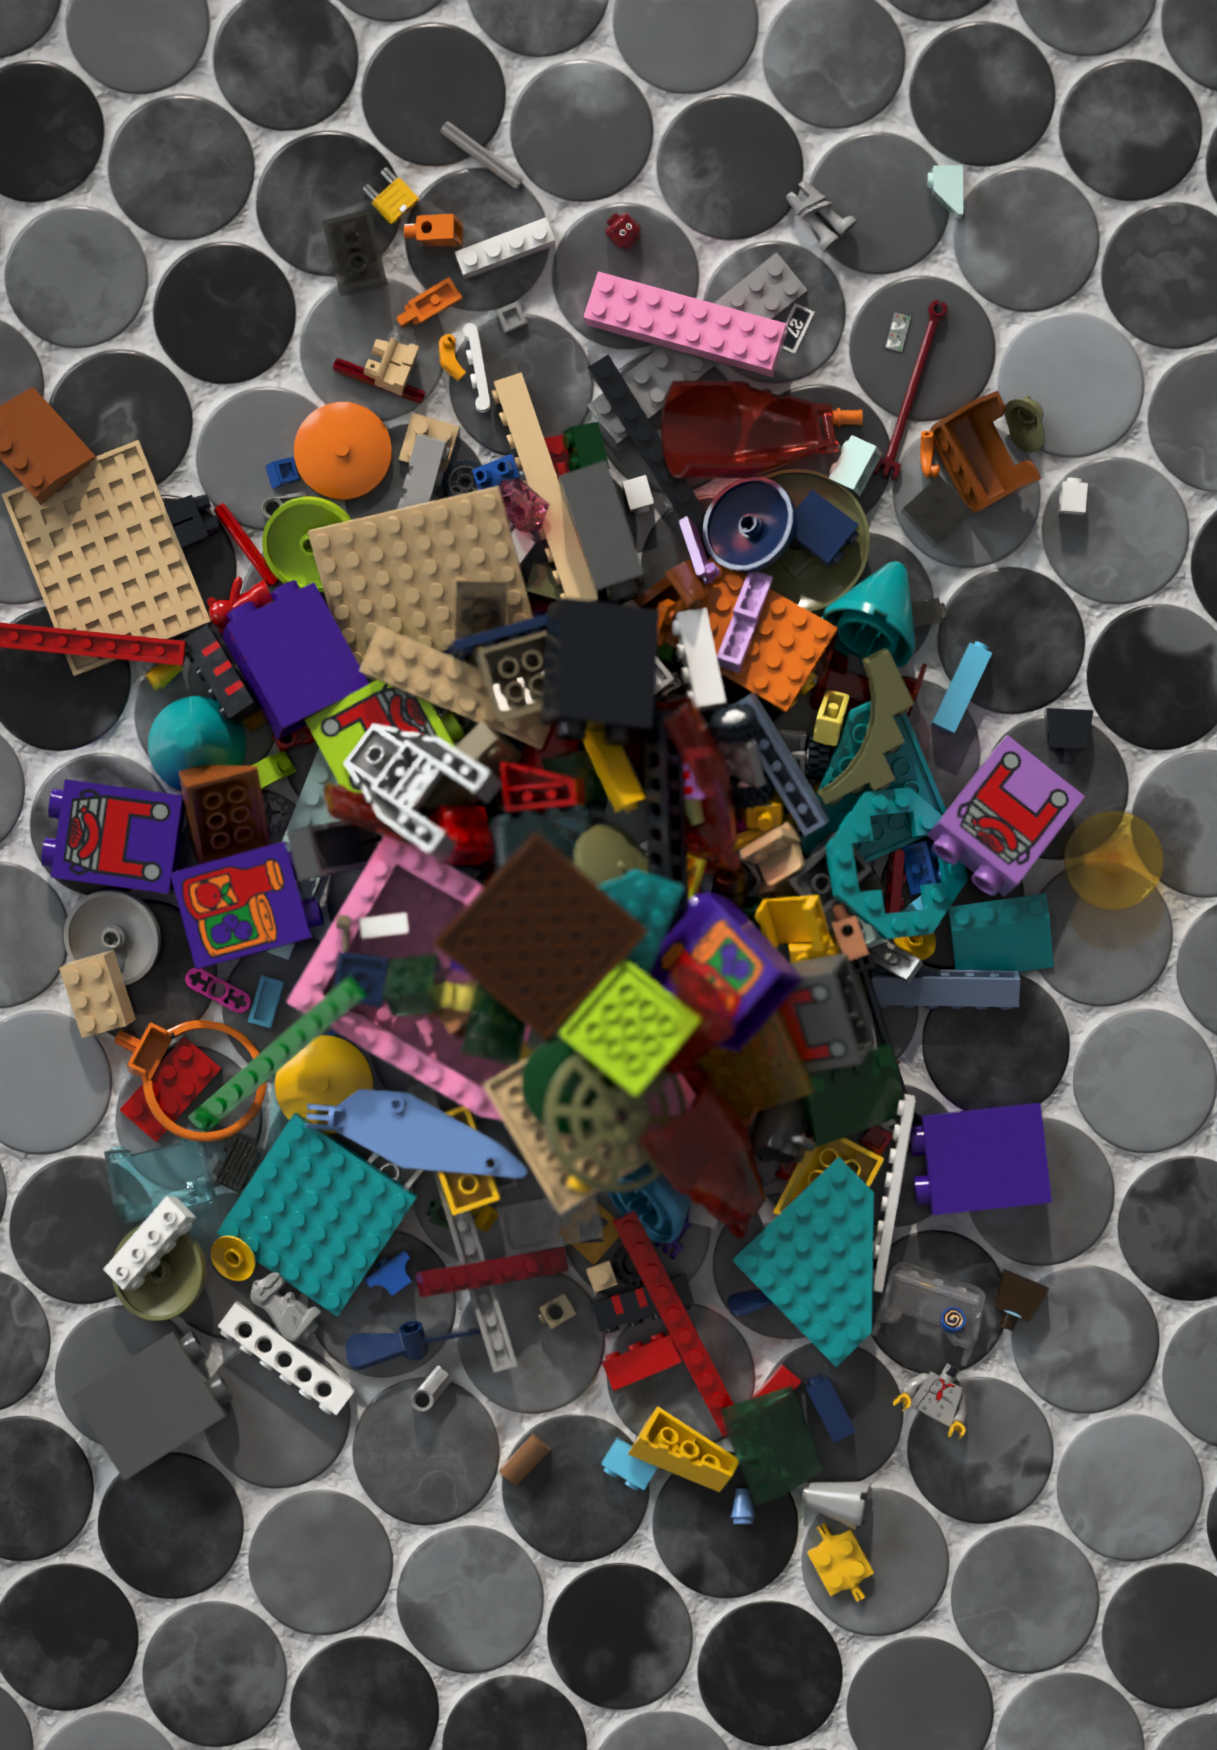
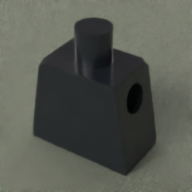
M1046 708L1044 710L1048 747L1049 749L1060 750L1059 764H1074L1075 750L1086 749L1093 710Z

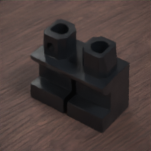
M207 494L196 497L189 495L164 504L183 550L192 547V545L209 539L210 534L220 529L216 516L203 520L200 512L212 508Z

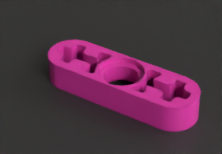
M192 968L187 972L185 981L191 989L234 1012L244 1013L250 1009L252 999L247 992L204 969ZM202 973L201 978L207 982L209 977L213 978L207 987V992L202 990L205 985L201 983L192 984L193 979L190 978L192 974ZM216 983L223 984L226 989L225 994L220 998L212 994V987ZM230 989L235 990L232 995L240 998L241 995L245 996L244 1001L247 1003L245 1007L240 1006L239 1009L236 1008L237 1003L229 999L228 1004L224 1002L230 994Z

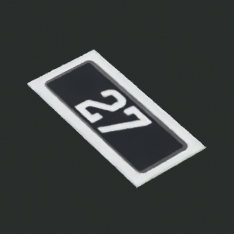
M794 303L785 322L788 332L783 349L795 354L815 312Z

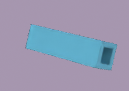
M975 641L974 644H968L931 725L948 733H955L992 655L991 652L987 651L988 646L978 641Z

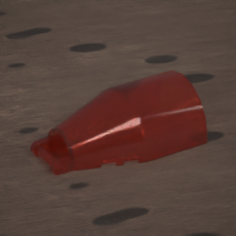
M672 381L665 397L662 412L661 436L667 468L672 476L676 478H752L818 453H836L840 450V444L835 437L831 416L833 414L832 405L828 403H813L790 395L783 397L771 393L772 390L764 388L760 390L750 387V383L743 381ZM818 417H822L826 440L822 438Z
M692 697L680 698L656 707L653 710L681 709L665 720V723L693 775L700 793H705L706 798L702 799L704 822L691 826L685 814L686 846L693 856L706 861L704 873H714L720 869L736 870L740 865V861L733 847L738 843L726 762ZM644 733L634 737V745L624 746L645 787ZM714 856H719L720 859L715 860Z
M694 1066L680 1067V1073L698 1097V1101L678 1121L662 1130L640 1134L638 1140L679 1193L691 1197L692 1202L696 1205L701 1204L704 1206L707 1212L724 1223L734 1236L744 1238L754 1214L765 1202V1193L747 1126L704 1069Z

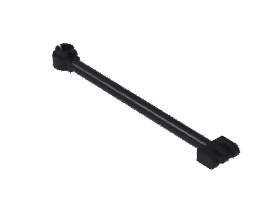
M868 950L869 954L865 955L866 962L863 961L862 957L856 958L857 965H854L853 960L849 962L853 974L859 973L881 1044H891L868 969L875 967L872 954ZM899 1069L902 1095L904 1100V1094H907V1091ZM913 1111L914 1120L911 1124L912 1126H920V1115Z

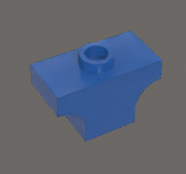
M404 1249L394 1258L390 1259L387 1256L376 1264L379 1269L365 1279L369 1287L371 1288L375 1285L383 1286L393 1296L412 1282L413 1279L406 1269L407 1261L411 1258L410 1254Z

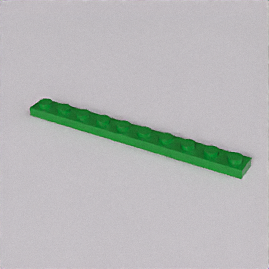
M351 976L347 977L188 1116L190 1121L200 1132H209L366 995Z

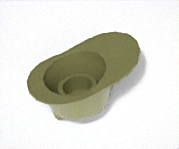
M1030 396L1010 400L1005 405L1004 415L1013 443L1025 452L1038 451L1045 441L1042 425L1044 412L1041 405L1031 399Z

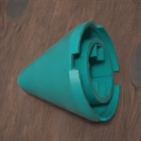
M897 561L886 563L827 606L822 619L838 627V631L830 643L837 652L845 657L848 652L860 657L861 661L859 664L864 665L863 659L885 649L890 652L897 669L908 664L915 651L916 641L908 570L902 563Z
M189 696L178 699L166 706L158 714L151 726L148 737V753L151 764L165 783L181 792L182 788L178 771L201 765L242 766L244 763L247 749L244 728L241 722L235 725L230 719L227 721L224 719L218 709L221 707L218 700L214 701L212 698L205 696Z

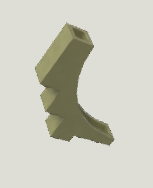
M885 649L862 660L868 675L871 692V712L867 732L858 753L848 767L833 782L816 792L820 801L825 805L828 803L833 805L843 799L842 796L849 792L854 794L864 789L865 784L873 791L884 790L891 785L890 782L895 780L883 753L895 752L900 748L899 745L905 742L893 715L900 716L909 711L908 707L914 705L890 652Z

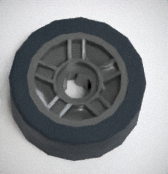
M468 459L457 460L450 464L445 470L442 480L443 491L446 497L478 491L472 469L481 465ZM467 478L470 485L464 488L461 486V481Z

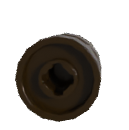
M726 865L718 868L713 874L715 894L730 899L739 910L743 909L748 904L745 870L737 865Z

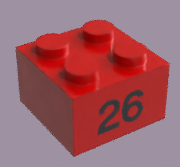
M441 805L427 820L457 843L443 864L482 865L495 852L484 807Z

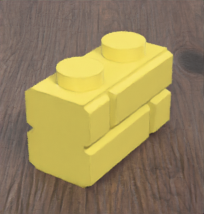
M833 690L825 691L816 719L813 735L815 742L824 745H837L847 713L850 697L848 694Z

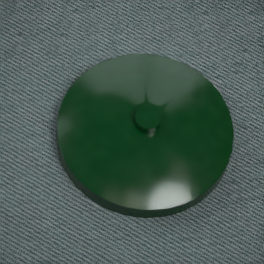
M559 1035L547 1039L532 1052L522 1074V1092L525 1103L532 1115L544 1126L545 1104L551 1083L563 1064L578 1052ZM587 1058L582 1060L592 1071L598 1069ZM576 1068L569 1073L558 1096L557 1105L572 1106L575 1093L585 1079ZM607 1074L599 1077L606 1088L619 1086ZM592 1086L584 1094L580 1107L592 1108L593 1102L599 1095ZM556 1115L557 1132L573 1134L571 1116ZM579 1117L582 1133L593 1129L591 1118Z

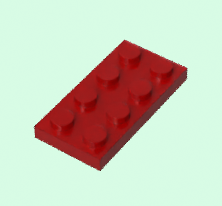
M186 1036L179 1041L159 1064L151 1079L155 1099L163 1113L172 1122H175L222 1069ZM142 1083L120 1108V1111L151 1139L158 1142L167 1129L157 1121L149 1109Z

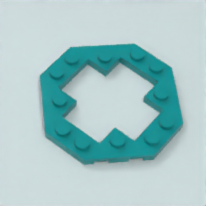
M910 787L861 793L852 811L847 814L838 827L839 830L826 845L833 896L852 909L851 912L865 924L871 925L878 931L877 934L884 940L932 934L968 880L964 864L960 861L956 864H950L937 855L941 883L920 886L924 910L885 914L881 890L859 892L852 844L874 841L870 817L909 813L912 837L927 836L942 816Z

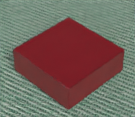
M876 1125L867 1129L860 1139V1143L881 1156L893 1139V1133L881 1125Z

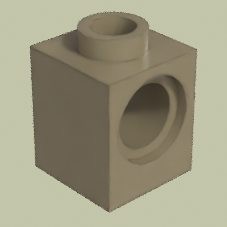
M563 1292L539 1306L541 1312L537 1314L544 1327L549 1325L553 1329L577 1315V1312L566 1293ZM553 1305H559L563 1309L562 1316L552 1318L549 1315V1308Z

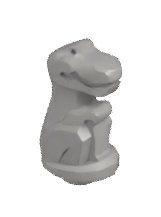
M278 1272L268 1274L263 1279L255 1280L251 1290L252 1303L266 1310L280 1334L286 1340L296 1343L302 1337L308 1340L320 1326L316 1323V1320L321 1315V1311L317 1307L307 1308L303 1303L296 1300L293 1292H287L282 1296L279 1291L285 1285V1279Z

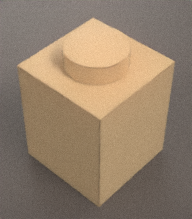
M610 1260L586 1268L594 1293L618 1285Z

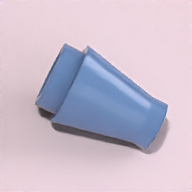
M735 1489V1499L731 1515L733 1524H753V1518H756L750 1489Z

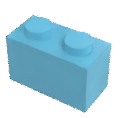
M616 1437L602 1461V1465L605 1467L603 1471L614 1478L617 1475L626 1479L625 1484L636 1491L638 1488L644 1490L658 1467L628 1455L632 1446Z

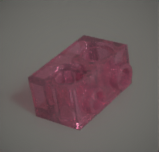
M521 479L502 480L500 490L508 519L522 532L541 530L550 504Z

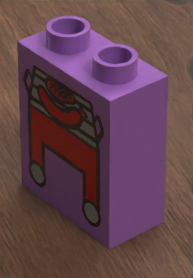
M1007 735L990 753L927 836L935 841L932 847L941 859L950 864H956L960 861L974 872L971 878L980 890L989 895H995L999 892L1005 897L1021 881L1085 796Z

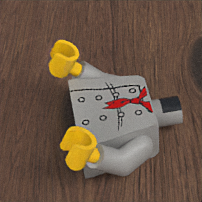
M948 1363L941 1375L930 1371L929 1373H921L909 1380L901 1395L893 1401L894 1406L899 1401L904 1404L902 1412L911 1406L947 1426H951L948 1431L949 1437H951L955 1430L960 1434L958 1440H961L965 1433L964 1424L967 1415L966 1395L962 1392V1387L953 1383L960 1370Z

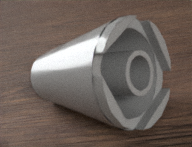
M867 1481L811 1482L809 1487H804L802 1501H806V1507L850 1528L862 1531L866 1520H862V1516L865 1517L866 1513L869 1512L872 1487L870 1486L872 1483Z

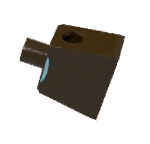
M1003 1269L995 1301V1308L1004 1312L999 1326L1013 1331L1018 1318L1029 1322L1049 1288Z

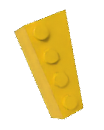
M658 1406L644 1424L628 1453L630 1456L718 1492L723 1489L732 1477L740 1462V1459Z

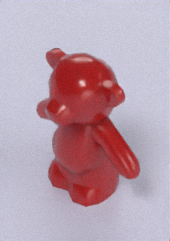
M236 577L233 581L229 600L217 601L213 597L207 599L210 619L218 627L220 633H224L226 625L230 623L227 614L237 606L253 601L256 608L259 609L273 602L265 580L260 581L248 591L240 594L243 581L241 577Z

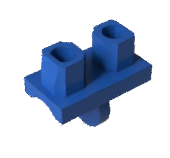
M513 454L472 469L478 490L503 486L521 478Z

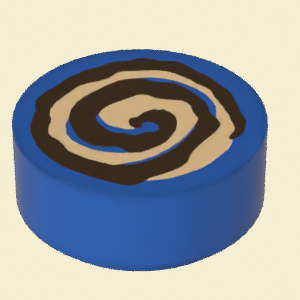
M956 1307L945 1309L940 1318L942 1328L949 1333L961 1331L966 1322L965 1314Z

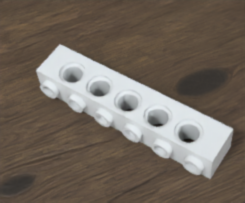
M238 1301L234 1303L218 1325L222 1329L220 1331L221 1335L230 1341L233 1338L241 1343L239 1347L250 1356L253 1353L261 1358L259 1361L261 1365L270 1371L273 1368L281 1373L280 1379L290 1386L292 1383L301 1388L299 1390L300 1394L309 1400L312 1398L320 1403L319 1408L329 1415L332 1412L337 1415L355 1391V1388L295 1343L286 1340L279 1331ZM241 1324H249L252 1327L251 1336L244 1337L240 1334L239 1328ZM263 1338L269 1339L272 1343V1349L268 1352L262 1351L259 1347V1341ZM287 1353L291 1356L292 1363L290 1366H282L280 1364V1354ZM307 1368L311 1371L312 1377L309 1381H303L299 1378L298 1372L300 1369ZM319 1384H329L332 1389L331 1394L328 1396L321 1395L318 1391Z

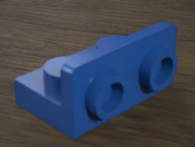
M933 840L899 848L905 853L904 869L911 895L921 893L920 886L941 883L938 857L932 847L935 843Z

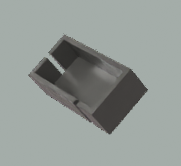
M370 816L308 826L288 832L287 835L298 880L302 881L365 869L381 841L361 847L359 842L379 837L375 832L377 829L376 819L371 820Z

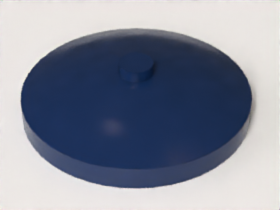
M755 476L732 482L716 495L705 514L703 540L708 553L721 566L737 573H752L772 565L787 550L795 534L797 515L794 502L785 489L768 478Z

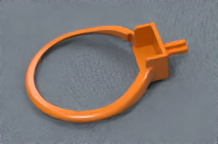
M206 1020L185 1022L169 1030H165L150 1022L141 1040L120 1030L113 1043L133 1052L127 1064V1070L142 1079L144 1095L149 1109L157 1121L171 1133L197 1142L222 1140L244 1129L260 1110L266 1093L267 1081L257 1089L251 1107L236 1123L214 1132H195L182 1128L172 1122L163 1113L154 1096L151 1079L172 1041L170 1037L173 1035L177 1037L183 1033L198 1029L218 1030L240 1041L254 1059L260 1053L255 1045L240 1031L222 1023Z

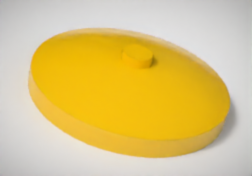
M328 1035L318 1036L282 1067L275 1077L277 1102L289 1120L295 1112L305 1119L307 1113L329 1114V1111L307 1109L308 1103L337 1106L359 1089L374 1090L372 1069L364 1054L352 1043ZM307 1119L311 1123L328 1124V1121ZM323 1130L327 1134L338 1133L333 1130Z

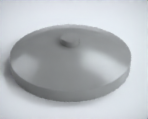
M102 889L88 894L71 909L65 922L64 944L71 962L114 950L124 984L128 985L142 978L155 964L161 947V933L153 912L137 896L119 889Z

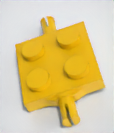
M826 1522L817 1526L816 1528L823 1540L818 1546L808 1550L807 1553L829 1595L832 1596L842 1590L850 1589L856 1602L860 1601V1598L862 1600L865 1596L858 1584L863 1579L874 1574V1570L852 1529L850 1528L841 1534L832 1535Z

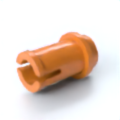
M837 408V410H832V425L840 427L841 425H862L863 423L862 409L840 410V408Z

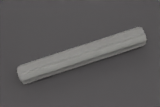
M446 122L442 126L441 134L512 187L517 189L521 185L523 177L450 122Z

